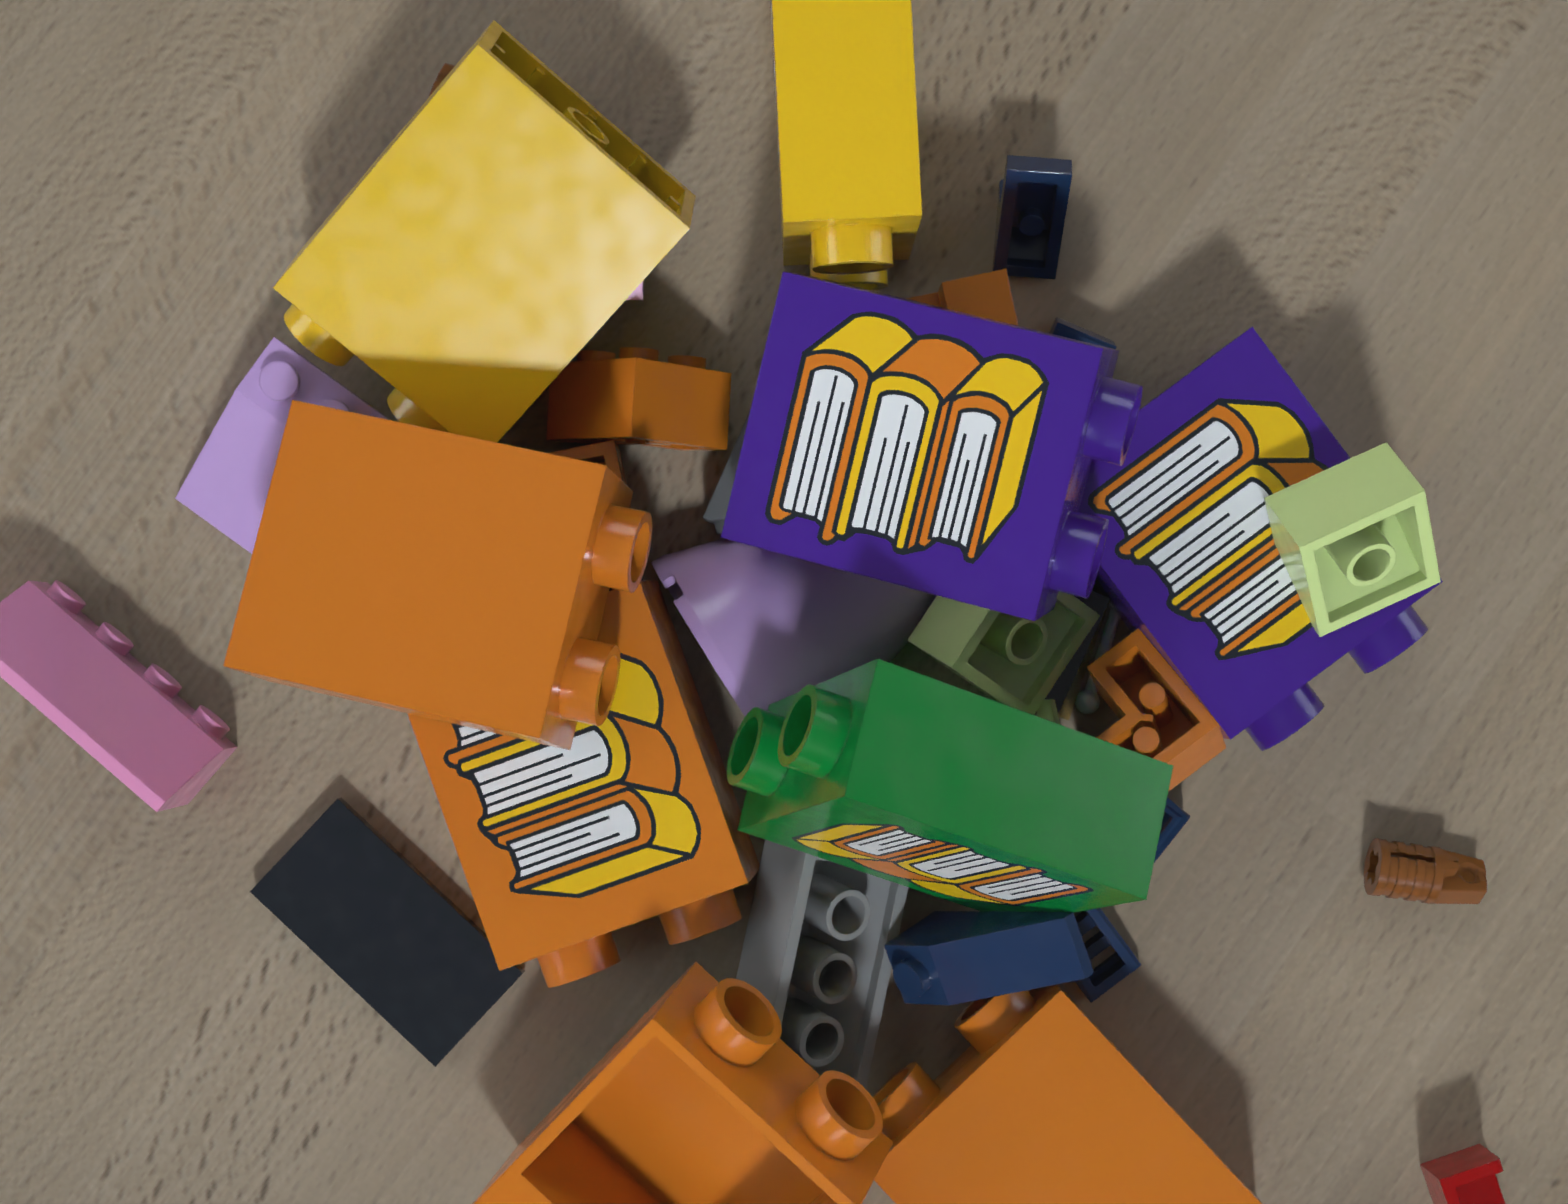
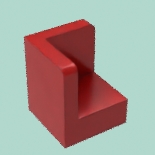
M1481 1144L1420 1164L1433 1204H1505L1495 1175L1504 1171L1500 1158Z

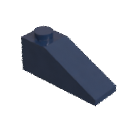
M934 911L884 945L893 969L894 981L902 994L904 1003L954 1005L1082 980L1094 973L1073 912Z

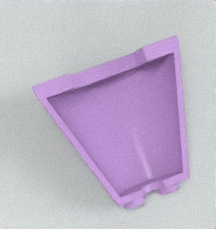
M724 538L662 555L651 562L664 587L668 588L673 596L674 604L744 716L755 707L768 710L769 704L798 693L806 685H817L875 659H881L890 663L909 642L908 638L937 596Z

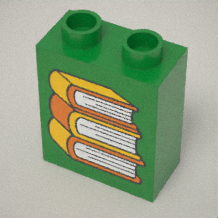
M875 659L817 685H806L798 693L769 704L768 710L759 707L751 709L741 722L732 742L727 763V780L730 785L747 790L737 828L738 831L978 911L1074 913L1147 900L1173 765L881 659Z

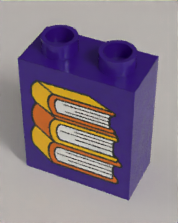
M783 271L721 538L1036 621L1054 610L1059 591L1088 598L1093 589L1105 548L1109 520L1079 512L1092 459L1120 466L1123 465L1135 431L1143 387L1142 385L1113 379L1120 350L822 278Z
M1253 327L1224 346L1139 410L1133 438L1122 466L1092 459L1079 512L1109 520L1105 548L1095 584L1104 596L1110 598L1109 601L1131 632L1138 628L1219 723L1224 739L1231 740L1245 729L1258 748L1264 751L1294 734L1324 708L1323 702L1308 682L1346 653L1351 655L1363 673L1366 674L1388 663L1417 642L1427 632L1428 627L1412 607V604L1440 583L1322 637H1319L1274 543L1264 498L1350 459V456Z

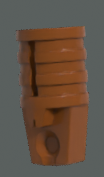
M1374 838L1369 845L1365 859L1364 887L1366 893L1372 896L1383 895L1386 898H1402L1403 900L1413 902L1418 900L1427 904H1479L1487 892L1486 868L1484 861L1481 859L1444 850L1440 847H1424L1421 844H1405L1401 841L1389 842L1386 839Z

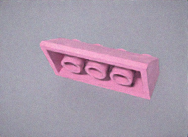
M55 580L50 585L48 582L27 581L0 602V677L156 812L188 805L237 748L234 743L225 737L230 728L219 716L202 705L194 710L177 695L182 686L175 678L156 664L152 663L148 669L129 653L134 647L133 643L109 623L103 622L99 627L81 612L86 605L84 600L62 582Z

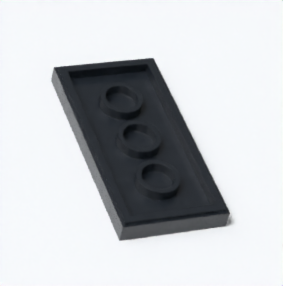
M342 797L336 799L250 891L435 1067L525 972L519 964L499 971L486 933Z

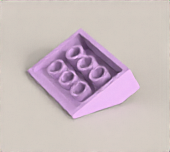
M273 337L234 391L175 497L176 500L251 554L253 553L292 400L390 420L275 337Z

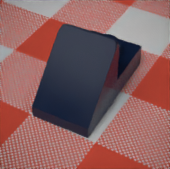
M1007 155L1004 179L999 182L993 271L1007 269L1008 276L1056 279L1072 180V160Z

